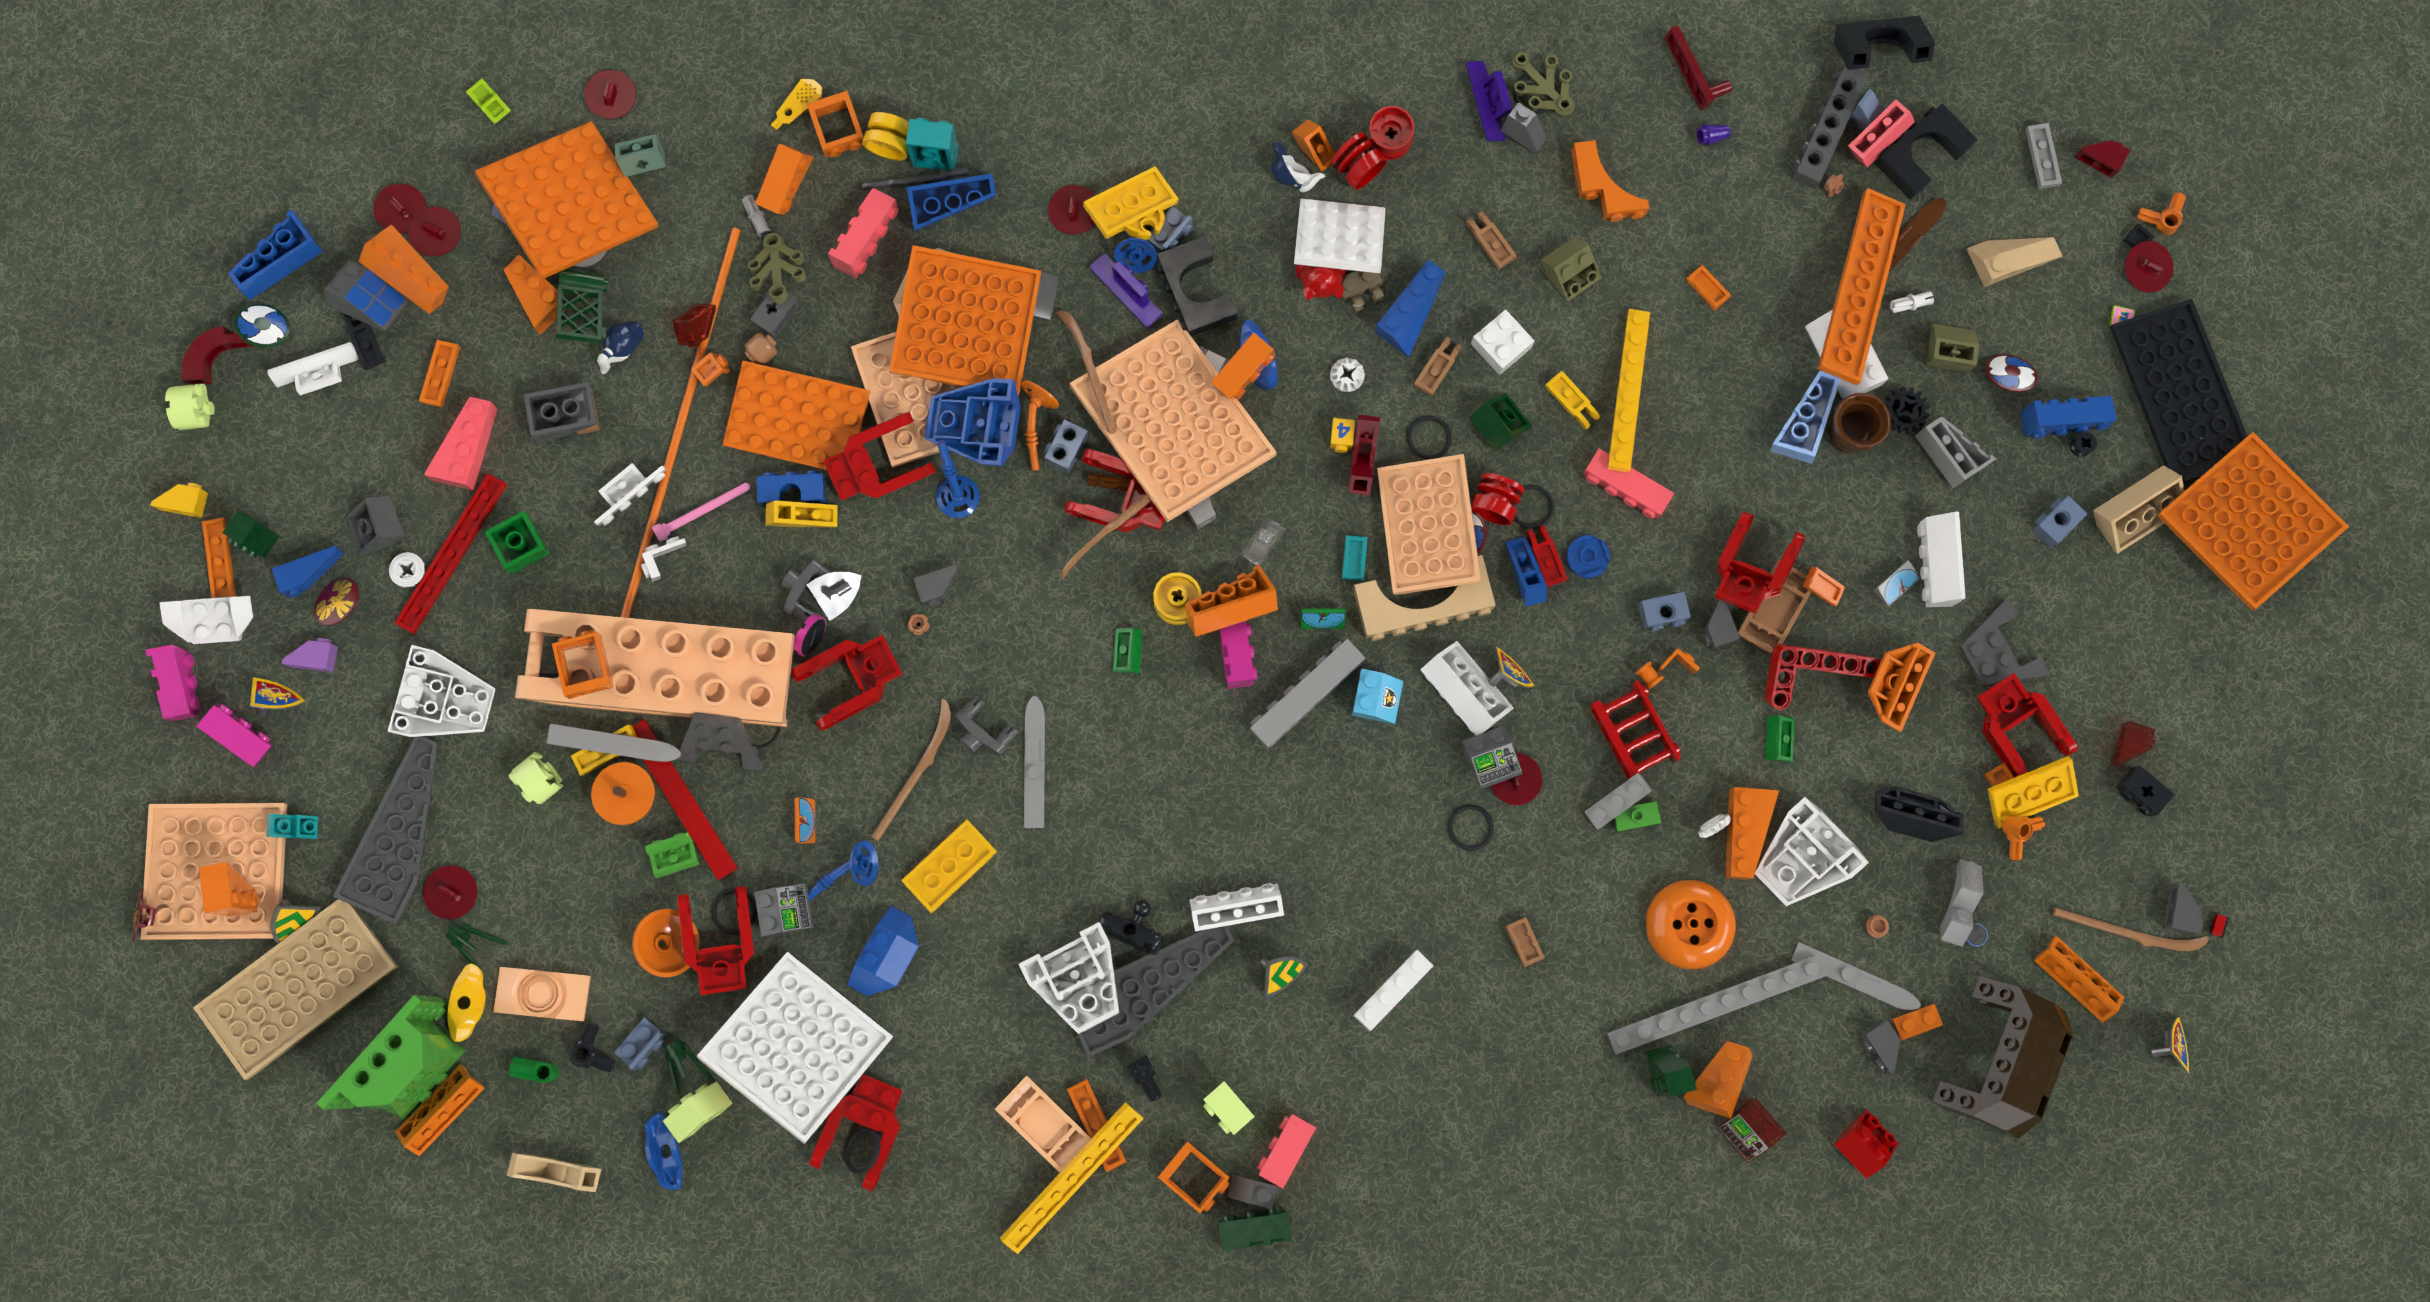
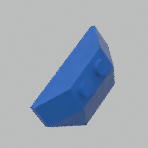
M893 906L889 908L877 924L858 958L847 984L849 987L869 996L898 986L919 948L912 916Z

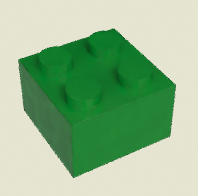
M525 511L485 531L501 564L511 575L551 554L532 517Z

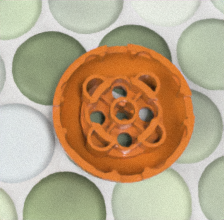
M1698 880L1677 881L1664 887L1652 899L1646 914L1647 937L1654 951L1670 965L1690 970L1706 968L1718 962L1728 952L1733 943L1736 931L1734 911L1727 898L1712 885ZM1689 903L1695 905L1696 911L1694 913H1690L1687 910ZM1710 918L1713 921L1711 928L1705 926V919ZM1675 920H1679L1681 922V928L1679 930L1673 927V922ZM1691 920L1696 921L1695 928L1690 926ZM1692 935H1696L1699 938L1698 944H1691L1690 937Z

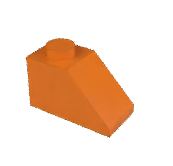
M1306 120L1292 131L1300 149L1320 172L1331 165L1330 161L1335 153L1320 125Z

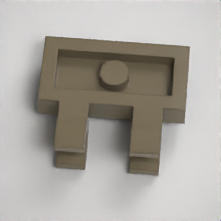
M1355 271L1343 277V302L1350 299L1355 312L1364 309V302L1360 295L1367 291L1370 292L1375 304L1383 301L1382 297L1384 295L1379 287L1383 285V281L1379 273Z

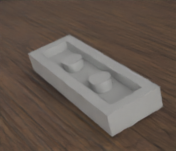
M2049 123L2028 126L2025 131L2038 188L2060 186L2062 179Z
M1637 773L1587 809L1585 813L1598 830L1653 790L1642 775Z

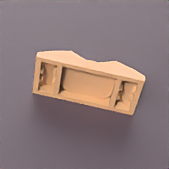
M500 967L493 1012L585 1021L591 976Z
M1028 1076L995 1108L1059 1172L1092 1139Z

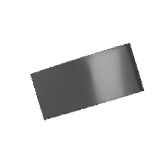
M1041 271L1034 316L1050 320L1057 290V275Z

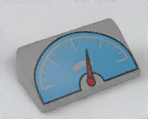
M1908 560L1876 587L1873 592L1889 607L1916 583L1920 577Z

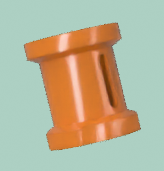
M1651 661L1635 672L1647 684L1648 690L1664 679L1663 676H1659L1653 669Z

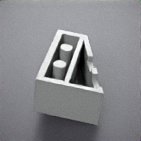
M1941 416L1917 433L1915 437L1952 488H1955L1997 458L1992 454L1990 456L1979 448L1980 445L1969 441L1963 436L1964 433Z

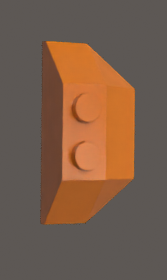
M1920 643L1885 652L1868 690V694L1882 723L1898 732H1902L1935 652Z

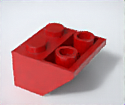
M1866 1109L1840 1134L1834 1145L1867 1179L1886 1166L1899 1143L1893 1134L1883 1127L1878 1118Z

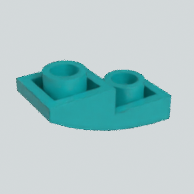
M267 814L266 837L317 839L318 816Z

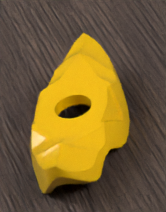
M468 964L464 967L451 989L447 1017L450 1035L454 1042L464 1041L471 1036L476 1023L484 1011L486 994L483 987V973L474 964ZM462 996H467L471 1004L467 1009L463 1010L458 1006V1000Z

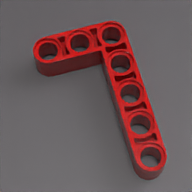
M1778 644L1773 648L1764 694L1765 702L1779 710H1783L1790 705L1797 668L1874 678L1881 661L1868 655ZM1788 650V657L1783 660L1782 653ZM1806 653H1809V660L1804 663L1803 657ZM1827 656H1830V663L1825 666L1824 660ZM1848 659H1851V665L1846 669L1845 663ZM1872 662V668L1867 671V664ZM1784 671L1785 677L1779 682L1778 676ZM1780 693L1781 699L1778 703H1775L1774 698Z

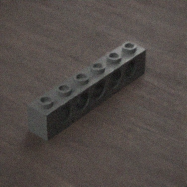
M1846 65L1842 69L1838 68L1833 78L1836 83L1834 87H1829L1825 98L1828 99L1826 105H1821L1816 115L1820 118L1817 123L1814 122L1809 130L1808 134L1811 135L1809 142L1805 140L1800 150V153H1803L1801 160L1797 159L1792 168V171L1795 172L1792 177L1793 180L1813 189L1817 188L1870 72L1863 69L1848 70ZM1841 86L1847 87L1849 92L1844 91ZM1833 104L1839 105L1841 110L1836 109ZM1825 122L1830 123L1833 128L1827 127ZM1817 140L1822 141L1825 146L1818 145ZM1808 159L1815 160L1816 164H1811Z

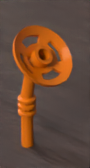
M1024 380L1021 386L1030 397L1028 400L1027 427L1024 436H1027L1025 438L1027 443L1025 444L1029 450L1031 471L1040 470L1037 452L1039 442L1036 441L1038 437L1035 436L1037 435L1035 431L1037 408L1044 406L1050 409H1057L1059 403L1044 388Z

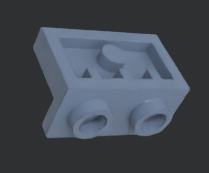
M1172 206L1165 214V221L1160 233L1156 235L1153 228L1150 232V239L1146 241L1160 252L1177 247L1180 243L1178 240L1183 235L1187 236L1192 230L1193 218L1190 215L1186 217Z
M644 1017L614 1053L628 1064V1068L631 1070H637L638 1068L641 1070L650 1060L648 1058L653 1050L656 1052L662 1047L665 1042L663 1038L666 1034Z

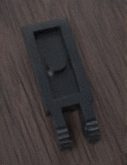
M344 315L348 327L347 331L363 369L368 370L385 363V358L372 327L360 321V325L355 326L353 318L349 315Z

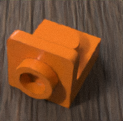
M711 352L691 368L703 386H708L722 373L728 374L730 372L727 366L728 361L721 354L718 355Z

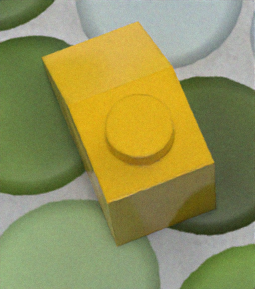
M188 483L187 486L178 484L151 501L150 506L160 511L202 518L208 493L202 490V486L198 484Z

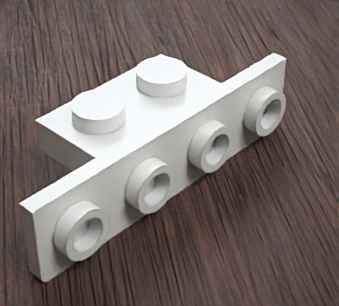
M349 342L269 369L267 372L276 387L295 382L296 391L299 395H303L341 382L340 366L357 361L359 358L354 346Z
M631 463L598 491L610 504L611 508L595 520L594 523L596 525L603 524L604 526L610 523L615 518L613 514L618 510L622 512L632 504L630 500L635 496L639 498L649 490L647 486L650 483L654 482L656 484L666 476L664 472L667 468L661 466L646 478Z

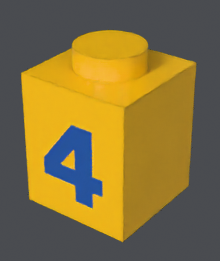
M1333 418L1330 449H1335L1334 451L1338 453H1347L1348 450H1352L1355 420Z

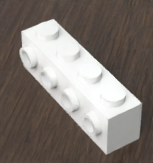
M1268 883L1257 888L1245 887L1239 891H1223L1212 896L1200 895L1189 900L1195 931L1284 916L1278 884Z

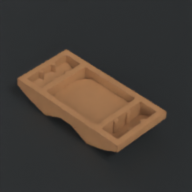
M1777 560L1769 574L1774 575L1781 560ZM1792 567L1780 594L1763 600L1757 614L1747 612L1738 630L1739 637L1772 655L1773 648L1778 644H1783L1811 594L1809 590L1803 587L1807 575Z

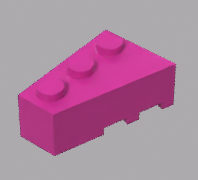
M1246 621L1219 629L1227 689L1253 686L1254 680L1257 679L1256 666H1252L1251 658H1254L1253 645H1249L1248 637L1251 636L1250 623L1246 624Z
M220 703L213 705L196 726L252 767L257 765L273 745L269 742L271 738L262 731L256 732L251 728V723L242 717L238 718L229 707Z

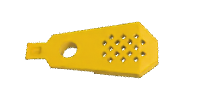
M801 79L776 112L777 118L771 126L778 130L783 123L790 124L804 111L806 112L808 110V103L822 98V86L815 80ZM791 110L792 114L790 116H786V111Z

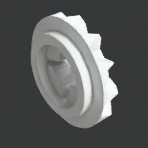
M1348 357L1341 360L1338 359L1330 371L1332 384L1344 392L1358 389L1365 377L1363 366L1356 359H1349ZM1343 367L1347 371H1353L1351 374L1352 381L1348 377H1342L1344 374Z
M402 553L392 560L389 566V575L392 581L401 587H414L425 574V564L414 553ZM401 565L407 567L412 565L411 571H413L414 575L405 574L404 576L405 571Z
M1719 814L1700 826L1699 836L1707 838L1729 825L1731 817L1729 814Z

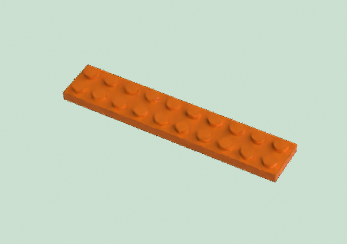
M1869 188L1863 192L1817 368L1854 385H1858L1862 380L1906 205Z

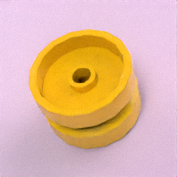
M872 113L868 123L870 130L866 131L862 145L868 151L878 156L897 161L906 160L909 154L906 146L909 121L889 113Z
M1181 572L1170 573L1162 577L1156 584L1153 592L1154 608L1158 616L1166 623L1172 625L1188 623L1185 603L1201 595V589L1197 581L1190 575ZM1180 597L1182 601L1178 599V602H1175L1174 598Z

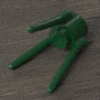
M455 923L448 930L446 938L451 941V945L458 949L470 964L478 966L480 970L482 968L462 947L465 945L474 952L478 950L469 942L471 937L468 934L469 932L502 945L507 944L505 940L471 928L467 924L461 926Z
M678 1040L664 1048L667 1053L665 1056L669 1063L676 1094L680 1093L674 1064L677 1065L682 1079L685 1080L686 1075L681 1061L687 1058L685 1054L692 1059L710 1082H714V1078L693 1054L688 1044L683 1045L682 1041Z

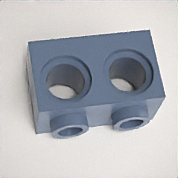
M1064 420L1062 425L1058 424L1053 433L1055 438L1052 444H1047L1043 455H1045L1044 458L1047 464L1069 474L1088 438V431ZM1072 432L1076 435L1075 438L1070 441L1065 440L1064 435ZM1058 451L1066 454L1061 460L1054 458V454Z

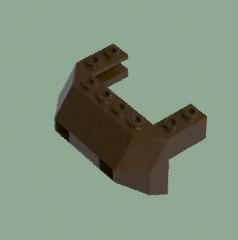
M1979 976L1972 997L1979 999L1983 1005L2010 1013L1981 1094L1940 1081L1932 1102L1947 1111L1983 1122L2005 1136L2019 1139L2042 1120L2073 1033L2066 1011L2055 1003L2023 988Z

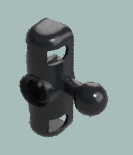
M1140 900L1135 903L1133 919H1126L1119 915L1115 916L1109 911L1101 915L1099 919L1101 926L1106 925L1111 928L1110 934L1105 932L1106 936L1151 955L1159 953L1164 943L1162 934L1155 933L1150 928L1140 925L1143 917L1148 916L1151 911V906L1147 901ZM1128 929L1136 930L1133 935L1125 934ZM1144 942L1152 945L1150 951L1143 948Z

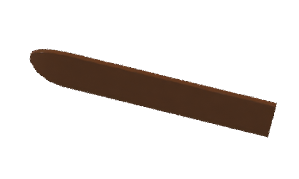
M1944 198L1936 199L1927 204L1900 232L1897 237L1889 273L1939 220L1946 207V200Z

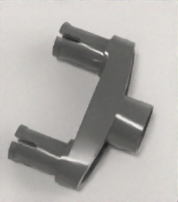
M816 559L801 574L790 569L781 586L790 591L783 611L791 616L793 614L803 621L809 616L816 614L817 612L800 604V598L808 587L807 583L813 578L815 579L832 571L824 567L823 563Z
M974 696L963 709H959L954 715L958 724L966 732L959 741L973 754L981 746L989 752L1000 756L1006 750V745L1018 732L1015 728L1012 729L1010 724H1007L996 738H992L972 719L985 706L981 699L979 701V698Z

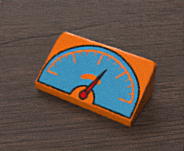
M795 797V842L798 844H814L815 800Z

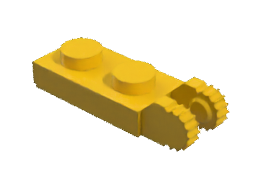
M1560 371L1545 384L1546 389L1573 418L1575 417L1576 421L1584 429L1589 428L1590 423L1580 413L1583 409L1595 421L1600 418L1599 413L1590 404L1591 402L1563 371Z

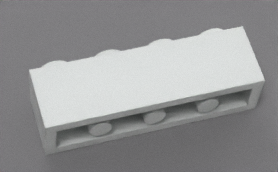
M1418 950L1414 951L1353 1016L1368 1031H1371L1433 965Z

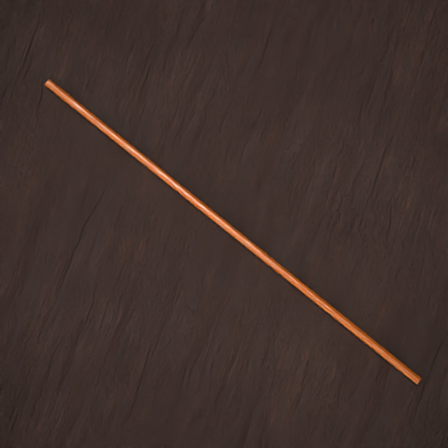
M732 228L693 366L704 358L741 231L737 228ZM692 370L664 466L667 468L664 472L666 476L658 484L620 616L622 618H630L643 572L641 564H644L642 553H645V548L651 545L654 534L652 527L657 524L698 381Z

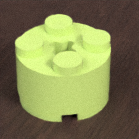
M191 384L168 388L165 401H170V408H166V412L173 428L187 430L209 426L210 415L214 414V404L208 400L205 384Z
M534 752L512 770L509 778L514 784L521 787L523 790L521 794L528 802L534 800L537 804H542L560 790L563 784H559L562 782V779L555 768L549 762L543 763L540 760L543 756Z

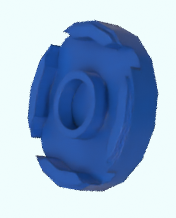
M1580 536L1573 540L1567 549V565L1571 572L1578 577L1585 579L1595 578L1601 575L1608 567L1610 561L1609 548L1604 541L1595 536Z

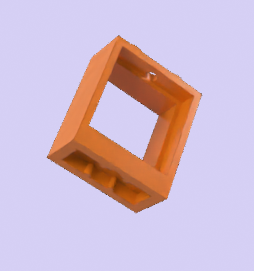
M848 91L807 104L825 157H837L844 151H855L862 147L864 137ZM848 108L856 134L826 143L818 117Z
M589 630L580 633L579 637L572 638L571 636L559 638L558 642L552 643L563 694L566 698L572 699L614 688L602 635ZM595 643L603 677L572 685L564 651Z
M1188 1141L1158 1176L1161 1181L1199 1213L1203 1210L1207 1212L1215 1203L1212 1198L1217 1192L1222 1194L1230 1184L1227 1181L1230 1177ZM1190 1152L1221 1177L1200 1204L1169 1179Z

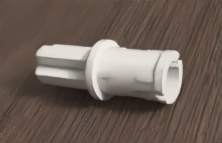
M1931 291L1917 295L1908 294L1907 297L1892 300L1890 302V310L1893 313L1909 309L1914 311L1918 307L1932 305L1934 298L1927 300L1925 298L1933 296Z

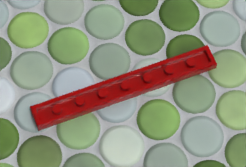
M489 473L486 474L394 624L414 635L416 634L508 484Z
M645 719L632 726L637 738L659 741ZM643 759L717 880L720 881L737 870V865L672 761L662 762Z

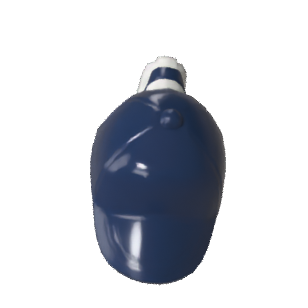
M1272 143L1276 159L1271 164L1270 169L1276 181L1283 185H1294L1299 191L1307 192L1320 179L1325 177L1323 173L1310 174L1304 166L1296 163L1294 158L1287 154L1281 143Z
M629 321L623 324H614L608 329L606 340H602V354L597 359L602 374L609 371L611 368L610 363L625 360L637 348L643 338V328L640 323Z

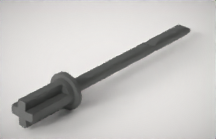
M968 167L949 170L941 168V174L862 183V189L938 180L948 181L970 176Z

